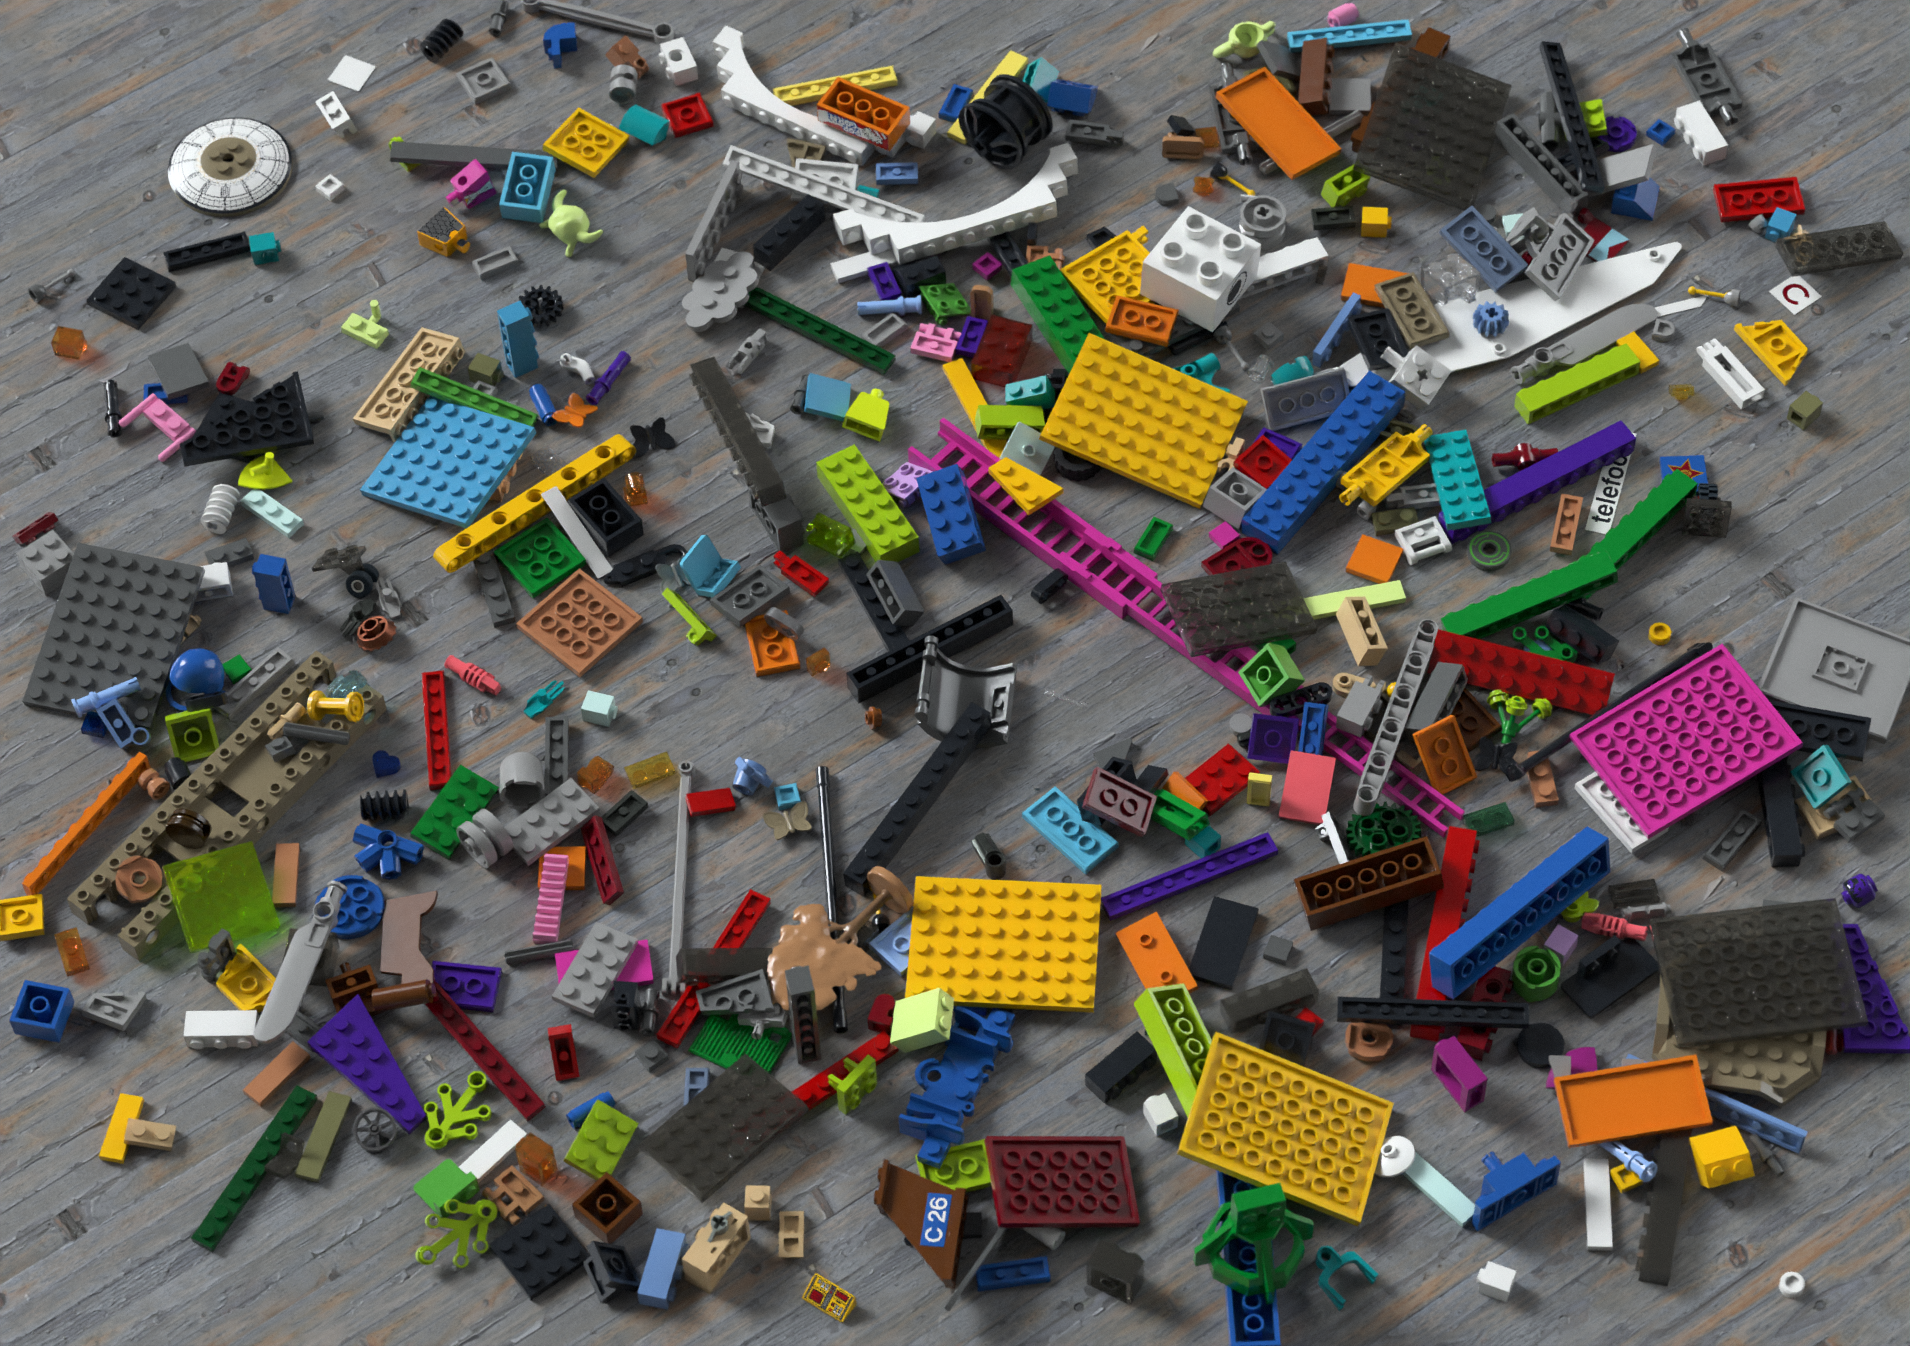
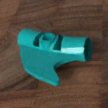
M1213 353L1191 363L1172 368L1230 393V389L1217 387L1212 384L1214 375L1221 369L1219 360Z

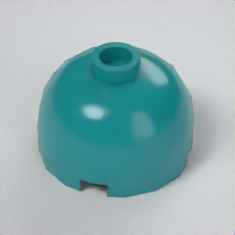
M1308 357L1295 358L1296 363L1289 364L1287 362L1271 375L1272 378H1270L1273 385L1314 375V369Z

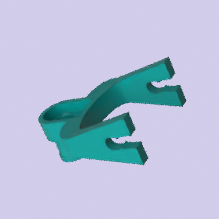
M1325 1245L1320 1247L1316 1253V1265L1323 1270L1318 1279V1285L1340 1311L1343 1309L1346 1300L1328 1283L1329 1278L1338 1269L1353 1263L1360 1269L1371 1285L1376 1281L1379 1274L1356 1252L1350 1251L1340 1256L1334 1248Z

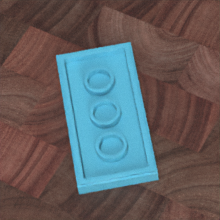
M1056 786L1022 813L1024 820L1085 875L1119 847V843L1099 825L1082 821L1078 806Z

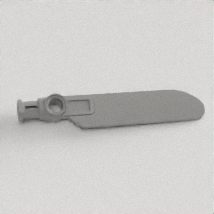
M1631 304L1621 307L1548 348H1537L1533 356L1527 358L1525 363L1511 367L1512 378L1517 384H1522L1525 382V379L1531 376L1547 375L1550 368L1555 365L1574 366L1616 343V340L1654 322L1658 317V312L1653 306L1646 304Z
M338 881L327 883L328 889L325 897H322L320 902L313 907L314 916L311 923L298 929L294 934L254 1030V1037L260 1043L268 1044L277 1040L286 1033L297 1015L330 932L338 924L337 915L341 908L340 901L343 894L347 892V887Z

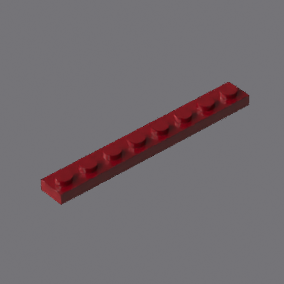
M434 979L436 997H433L432 1003L424 1004L426 1008L527 1122L546 1107L544 1102Z

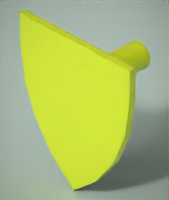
M267 452L265 455L251 461L243 469L239 477L238 486L263 490L281 487L293 481L274 460V454Z

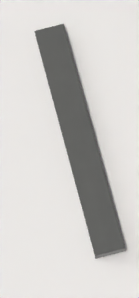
M392 141L390 162L466 167L476 159L483 168L508 169L512 152L553 157L555 172H557L558 158L540 150Z

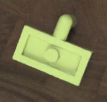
M372 300L370 302L372 311L370 319L367 320L352 313L341 326V331L354 339L378 349L389 335L388 329L377 324L381 319V312L378 301Z

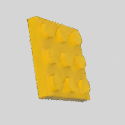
M578 107L543 144V150L595 178L629 142L630 135Z

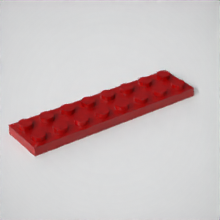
M1440 629L1437 631L1427 673L1431 674L1438 662L1462 664L1468 678V684L1492 690H1502L1505 693L1531 700L1545 698L1551 705L1591 715L1607 706L1615 673Z

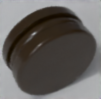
M181 808L173 811L165 830L168 836L178 844L187 848L199 849L205 845L212 827L209 821L199 813Z

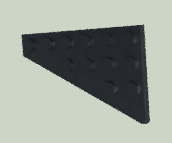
M298 371L293 372L292 376L283 382L279 381L272 388L266 389L253 397V401L247 405L239 406L234 412L220 418L213 423L214 426L206 431H200L193 438L187 439L180 444L183 464L186 467L314 444Z

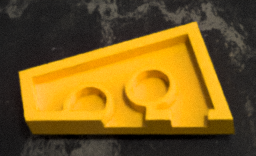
M1007 457L988 468V473L1028 515L1064 493V488Z

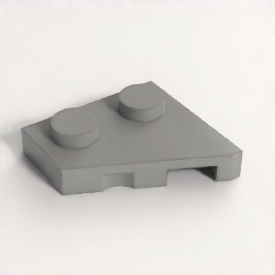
M124 992L112 994L93 993L83 1007L82 1015L125 1031L147 999L146 993L138 992V996H124Z

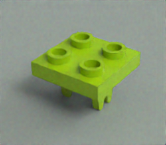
M867 1055L859 1064L846 1057L843 1061L845 1063L844 1067L851 1073L843 1081L833 1074L827 1077L829 1079L828 1083L837 1090L838 1108L845 1115L851 1109H856L865 1094L871 1093L877 1085L876 1062L870 1055Z

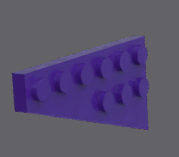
M1834 924L1833 937L1844 1053L1910 1054L1909 1031L1898 1014L1899 1010L1885 980L1881 978L1878 972L1879 968L1868 951L1869 947L1858 924Z
M357 994L307 1041L308 1046L378 1108L388 1111L393 1116L395 1123L410 1135L426 1119V1114Z

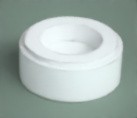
M1796 1272L1785 1273L1779 1283L1781 1293L1789 1298L1800 1296L1805 1287L1803 1277Z

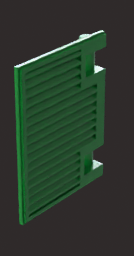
M732 1014L729 1020L719 1017L720 1015H710L688 1049V1052L763 1086L790 1042L792 1033L786 1027L765 1028L761 1039L758 1040L757 1037L756 1040L752 1037L754 1027L739 1025L737 1019L739 1014ZM773 1032L781 1035L778 1043L769 1039Z

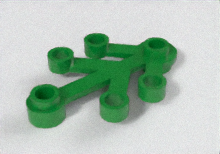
M1545 626L1537 627L1535 638L1538 641H1544L1553 650L1545 651L1526 635L1524 628L1516 627L1513 630V640L1523 644L1530 650L1528 652L1572 663L1577 659V650L1567 643L1560 644L1549 635V630ZM1544 631L1546 635L1540 636L1538 632ZM1521 632L1523 637H1517L1515 633ZM1568 651L1570 656L1566 657L1562 652Z

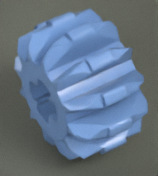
M1487 301L1484 305L1479 304L1477 310L1473 313L1474 328L1478 329V334L1485 333L1486 338L1489 334L1496 338L1498 333L1503 334L1505 328L1509 325L1508 310H1504V305L1497 306L1496 301L1493 304H1489Z

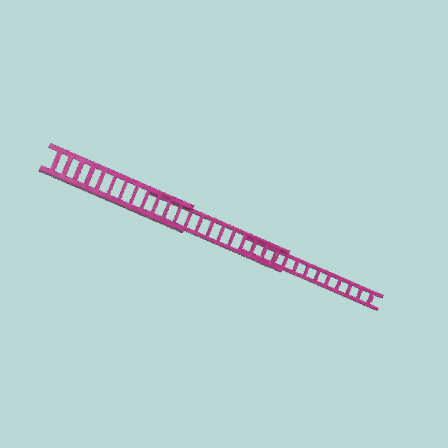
M944 417L940 420L938 436L948 442V444L930 460L913 446L908 449L909 463L933 472L943 469L939 465L956 450L963 453L964 456L956 463L962 470L972 462L980 466L966 480L974 509L978 514L1054 570L1057 568L1061 569L1068 575L1070 582L1119 618L1123 619L1128 614L1259 712L1271 715L1269 712L1270 704L1259 707L1238 673L1257 652L1158 581V574L1125 551L1119 543L1110 537H1106L1056 499L1039 509L1047 517L1029 533L1019 525L1029 516L1025 511L1014 520L1003 513L1015 502L1010 495L996 507L988 502L1002 489L996 480L980 495L971 490L989 474L988 468L1001 459ZM1054 520L1063 529L1051 541L1044 544L1036 536ZM1069 533L1080 539L1067 553L1062 551L1058 554L1052 550ZM1087 544L1095 552L1080 564L1073 557ZM1104 556L1112 564L1097 577L1089 569ZM1121 569L1129 576L1114 589L1106 581ZM1137 581L1145 589L1130 601L1122 594ZM1153 592L1163 600L1148 614L1138 605ZM1167 605H1171L1180 613L1164 626L1155 617ZM1187 617L1197 625L1184 638H1180L1171 630ZM1204 629L1214 638L1198 651L1188 643ZM1221 642L1231 650L1221 660L1214 663L1205 655ZM1235 656L1244 662L1236 672L1226 665ZM1300 685L1296 690L1301 689V688H1304V687H1303L1302 685ZM1297 697L1295 699L1299 705L1307 702L1304 697ZM1276 705V708L1284 710V707L1281 708L1280 705ZM1328 711L1327 723L1332 727L1325 733L1323 749L1361 777L1373 744L1363 736L1360 738L1336 728L1337 717ZM1294 715V716H1291V717H1289V718H1296V719H1299V718H1298V717H1296V716H1295V715ZM1299 719L1298 731L1301 732L1302 720ZM1337 731L1349 739L1341 749L1329 741ZM1355 744L1367 752L1358 762L1347 754ZM1393 759L1390 770L1403 779L1394 788L1385 782L1382 793L1398 805H1404L1406 811L1412 810L1413 816L1417 815L1421 822L1444 838L1448 833V828L1438 821L1443 816L1444 812L1442 811L1445 809L1460 821L1464 818L1465 811ZM1408 783L1420 791L1412 801L1400 793ZM1426 796L1438 804L1430 814L1417 806Z

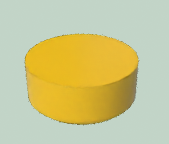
M1654 623L1649 629L1648 638L1655 645H1665L1671 639V628L1665 623Z

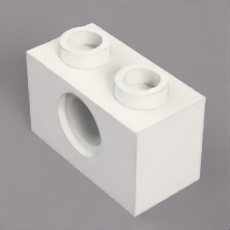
M683 37L660 44L661 53H658L661 65L665 64L667 78L672 79L675 86L698 80L697 65Z

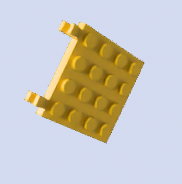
M1144 226L1132 234L1126 230L1060 269L1071 288L1105 324H1107L1117 295L1147 303H1155L1153 300L1140 294L1143 261L1150 254L1142 245L1148 242V238L1145 236L1148 234V230Z

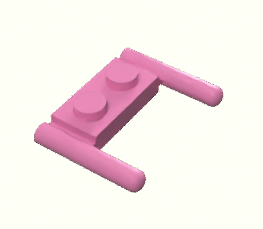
M154 393L119 421V425L125 428L143 413L149 421L167 435L174 443L158 455V459L161 462H165L180 449L181 443L193 438L196 433L194 428H191L183 418L160 398L158 399Z

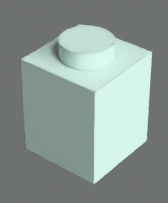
M589 690L581 707L583 721L609 727L611 719L616 718L618 706H615L614 696Z

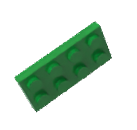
M460 764L414 827L410 837L449 860L461 844L456 829L465 821L473 823V815L481 809L487 808L497 794L499 787Z

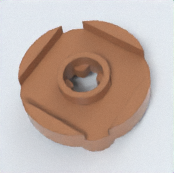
M132 856L120 864L115 882L121 896L131 903H142L153 899L162 888L163 876L159 865L154 860H149L142 856ZM136 874H139L140 877L145 876L142 884L133 882Z
M1350 1023L1345 1034V1044L1348 1048V1053L1350 1056L1362 1061L1384 1060L1393 1044L1391 1028L1389 1029L1386 1024ZM1370 1034L1375 1041L1366 1042L1363 1038Z

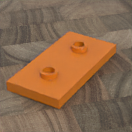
M1157 911L1115 933L1145 989L1182 983L1185 984L1189 994L1199 989Z

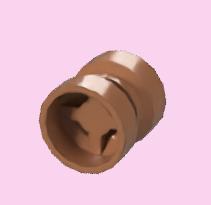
M153 768L143 772L138 779V786L145 791L147 790L149 796L154 800L162 798L170 788V783L165 778H160L159 773Z

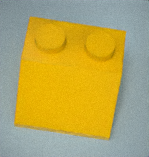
M1736 1126L1689 1138L1700 1185L1713 1188L1755 1176L1750 1153Z

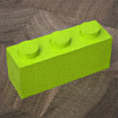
M978 405L975 416L978 439H1009L1019 421L1042 433L1045 426L1042 406Z

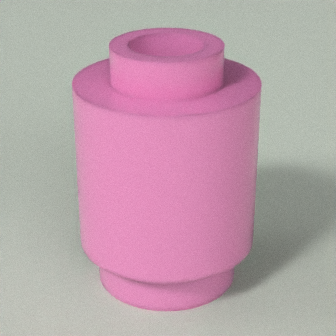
M1345 3L1330 11L1327 21L1331 27L1347 26L1356 21L1359 17V12L1353 3Z

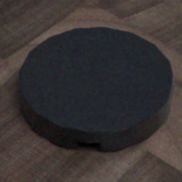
M1532 1023L1529 1025V1029H1523L1519 1033L1516 1047L1520 1058L1525 1063L1536 1068H1546V1066H1550L1549 1055L1563 1056L1565 1043L1562 1034L1552 1025Z

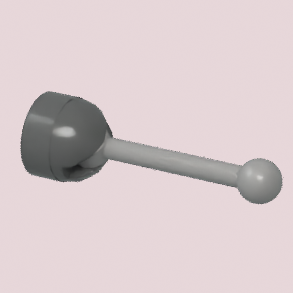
M69 269L66 274L46 286L38 284L28 288L30 297L34 302H40L46 297L47 289L68 277H74L75 271Z
M1227 326L1218 328L1214 332L1213 337L1219 344H1227L1240 362L1241 369L1244 371L1248 370L1249 364L1244 362L1230 342L1232 340L1230 329Z

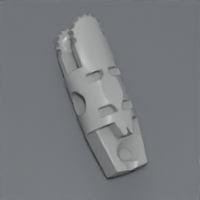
M759 329L751 337L749 336L727 361L725 366L732 369L740 362L737 373L743 374L765 347L767 332Z

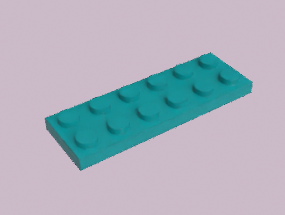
M1460 430L1428 437L1424 441L1426 452L1430 454L1429 465L1447 531L1491 523V515L1467 431Z

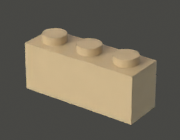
M1365 596L1345 597L1336 616L1358 666H1377L1388 648Z

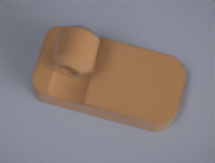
M1169 132L1168 136L1163 137L1162 156L1164 158L1200 159L1204 155V140L1200 137L1179 136L1175 132Z
M975 285L970 293L971 317L988 320V326H991L994 320L993 290L989 286Z

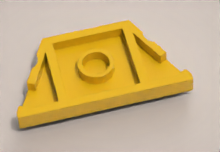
M1782 320L1755 322L1753 326H1742V323L1735 325L1734 331L1780 382L1786 386L1807 355L1808 348Z
M240 943L236 948L237 953L232 961L229 960L225 967V972L220 975L216 985L239 1010H257L259 1013L264 1009L276 978Z

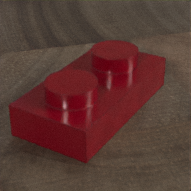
M48 512L12 537L16 543L28 545L37 539L36 535L40 532L46 533L55 527L54 523L59 519L55 513Z

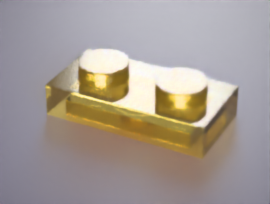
M667 751L624 767L633 790L676 774Z

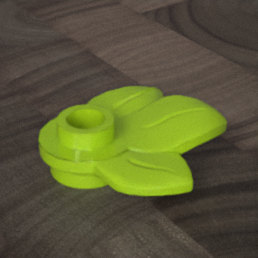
M1587 891L1563 910L1561 915L1567 922H1578L1585 913L1595 912L1599 901L1588 898Z

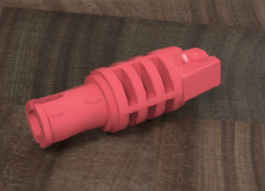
M453 655L446 659L445 668L458 674L462 681L483 693L486 690L496 696L501 691L500 683L494 680L495 676L473 663H464Z
M1585 913L1582 917L1581 928L1607 937L1615 935L1618 939L1628 937L1642 941L1646 940L1648 927L1630 924L1624 918L1596 913Z

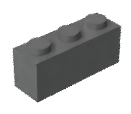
M877 560L866 575L892 624L914 626L925 611L899 563Z

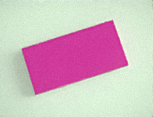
M648 939L638 941V945L616 981L637 982L638 986L654 984ZM579 950L555 953L559 983Z

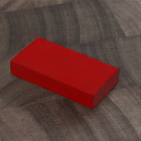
M730 787L689 793L685 796L691 817L735 811L736 808Z

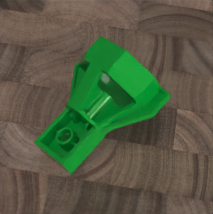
M1281 1183L1232 1194V1201L1221 1204L1202 1235V1243L1194 1248L1195 1266L1208 1264L1213 1279L1247 1297L1264 1293L1267 1304L1274 1303L1275 1290L1286 1287L1304 1257L1305 1246L1303 1241L1313 1237V1221L1285 1209L1286 1198ZM1228 1217L1227 1220L1223 1223V1225L1218 1229V1231L1215 1232L1216 1226L1223 1219ZM1285 1227L1294 1235L1293 1247L1288 1258L1274 1269L1272 1240L1275 1239L1280 1229ZM1241 1238L1254 1244L1257 1273H1248L1232 1267L1219 1253L1232 1239Z

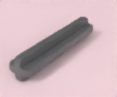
M286 722L283 727L285 736L348 745L350 740L349 732L290 722Z
M569 939L509 950L504 953L506 964L510 965L554 957L555 953L574 951L572 940Z

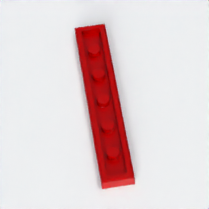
M444 670L421 673L430 791L443 789L452 776Z

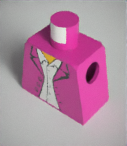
M474 159L451 179L450 182L454 191L445 198L451 207L462 201L467 208H472L497 193L487 171Z

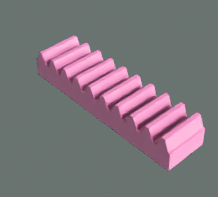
M544 855L542 880L540 881L541 887L539 889L538 906L536 908L537 915H535L533 932L534 944L558 942L569 865L568 855Z

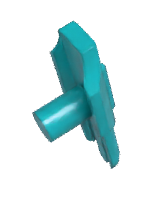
M556 680L552 681L544 689H539L538 692L527 700V706L523 711L524 714L532 719L542 713L564 691L565 687H562L564 682H559L548 693L547 691L557 683Z

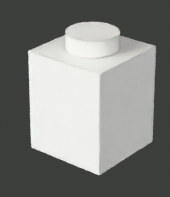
M1165 1093L1159 1096L1153 1095L1144 1102L1143 1114L1156 1137L1178 1127V1115Z
M1488 1261L1486 1268L1480 1269L1476 1280L1477 1283H1480L1479 1293L1507 1302L1515 1281L1516 1271Z

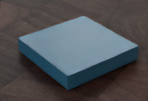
M810 373L807 380L804 412L844 421L846 412L849 409L851 383Z

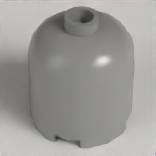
M515 752L508 755L500 765V800L508 803L511 809L527 810L531 808L532 804L539 802L545 797L543 766L535 755L528 752Z

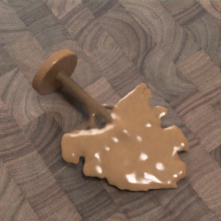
M873 867L868 872L867 880L877 898L854 920L847 924L840 925L828 920L824 906L821 904H808L796 908L792 919L801 923L799 925H784L781 927L780 944L773 948L772 954L768 957L767 979L770 980L773 1004L779 1003L784 1010H789L785 970L795 966L803 967L809 965L815 990L817 1010H822L836 1000L837 996L832 989L834 986L840 987L845 985L848 991L855 990L857 985V979L853 976L866 974L867 977L876 975V971L881 970L882 966L879 962L874 961L862 948L856 946L858 943L857 932L884 904L895 912L902 914L908 912L913 907L912 895L901 880L883 867ZM835 930L845 931L836 940L830 937V932ZM851 938L852 941L848 944L847 941Z

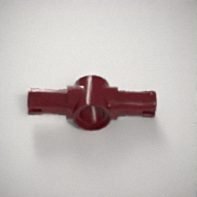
M1522 443L1514 447L1511 452L1493 453L1491 457L1492 466L1518 467V470L1522 471L1557 453L1558 449L1533 448L1529 443Z

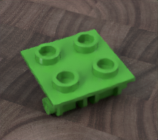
M954 283L919 286L922 302H924L930 314L934 315L933 317L937 324L945 325L948 322V316L971 314V308Z

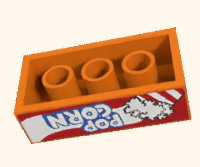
M840 77L836 78L817 103L818 121L889 152L910 125V107Z

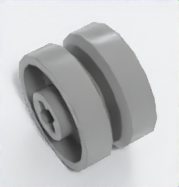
M1258 195L1244 202L1240 209L1239 233L1245 235L1246 231L1254 232V241L1261 244V250L1274 248L1282 242L1285 236L1286 209L1283 203L1268 195Z
M481 809L473 815V823L465 821L456 829L461 844L469 855L483 868H489L498 860L497 855L504 856L513 849V842L500 821L488 810Z

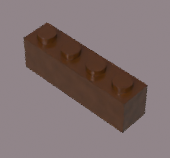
M1327 38L1303 41L1298 102L1311 116L1328 114V105H1331L1329 89H1332V79L1330 76L1334 71L1332 58L1335 57V51Z

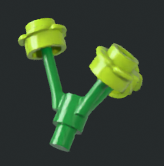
M1494 690L1487 697V703L1490 704V707L1499 711L1503 729L1501 743L1504 745L1510 743L1512 738H1515L1516 733L1536 716L1544 719L1545 717H1550L1552 713L1551 703L1545 698H1537L1531 706L1533 713L1517 724L1515 723L1516 716L1523 715L1524 711L1528 708L1527 703L1522 697L1512 696V698H1509V695L1502 690ZM1504 707L1511 714L1510 721H1507L1505 718Z

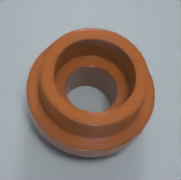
M874 706L865 712L866 725H869L870 729H876V727L882 725L881 709H876Z

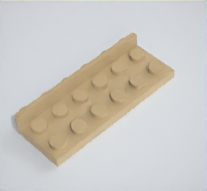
M421 327L354 416V423L389 434L395 443L398 437L402 435L401 433L404 429L407 428L409 422L413 420L415 414L418 413L420 407L425 404L426 399L430 397L428 394L410 388L418 368L421 367L447 378L465 354L460 338Z

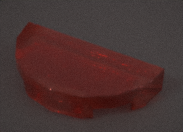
M1834 1012L1827 1015L1825 1052L1830 1056L1841 1052L1843 1048L1842 1033L1838 1034L1836 1023L1839 1020Z

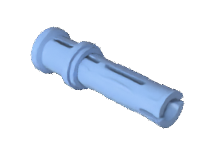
M918 295L917 298H904L900 296L898 300L857 302L859 316L893 312L899 313L902 316L905 313L918 312L922 314L923 312L921 295Z
M134 677L98 693L91 691L89 695L77 700L74 698L71 701L78 718H81L82 714L98 710L102 705L109 703L115 698L120 699L141 691V687L137 678Z
M1619 1141L1597 1144L1622 1161L1629 1172L1638 1174L1643 1182L1650 1181L1656 1175L1657 1165L1652 1161L1649 1162L1644 1159L1639 1151H1631Z

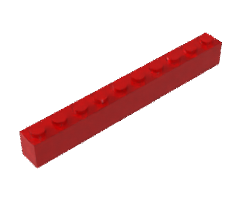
M1449 826L1441 867L1444 888L1437 890L1416 999L1450 1000L1446 999L1445 994L1432 987L1429 952L1465 923V919L1461 918L1462 912L1467 913L1469 899L1465 898L1466 892H1471L1473 879L1468 878L1469 873H1474L1476 860L1472 859L1473 853L1478 854L1480 840H1476V830ZM1411 1025L1410 1037L1438 1042L1439 1033L1444 1034L1446 1026Z

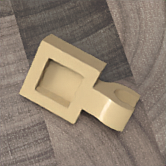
M1236 437L1233 445L1229 444L1226 451L1228 458L1222 459L1218 463L1219 473L1225 467L1229 468V470L1232 467L1236 469L1233 466V462L1244 452V439Z

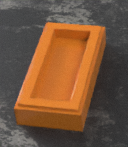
M1173 772L1162 787V789L1200 810L1208 803V800L1179 772Z

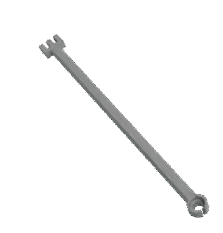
M682 761L677 767V774L680 778L670 965L669 978H662V995H667L668 987H671V995L677 994V987H681V995L686 990V978H680L690 817L685 796L691 793V781L696 775L695 766L690 761H687L688 770H683L686 768L685 761Z

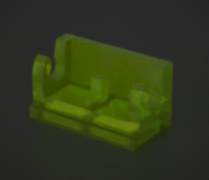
M819 512L806 527L808 532L814 528L813 532L806 538L808 543L840 559L856 543L850 527Z

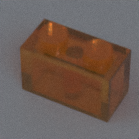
M531 1132L526 1138L519 1140L515 1152L520 1172L543 1187L557 1170L553 1147Z

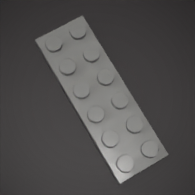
M730 161L685 253L688 280L695 281L699 275L704 273L705 263L712 256L713 246L719 242L722 228L727 226L728 216L735 209L737 197L742 195V171H740L738 161Z

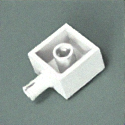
M1417 345L1404 358L1389 346L1381 356V359H1384L1396 368V372L1389 382L1404 390L1405 399L1420 410H1423L1430 404L1451 373L1449 368Z

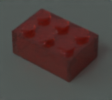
M991 315L971 362V375L974 380L1005 387V384L1016 382L1033 341L1032 325Z

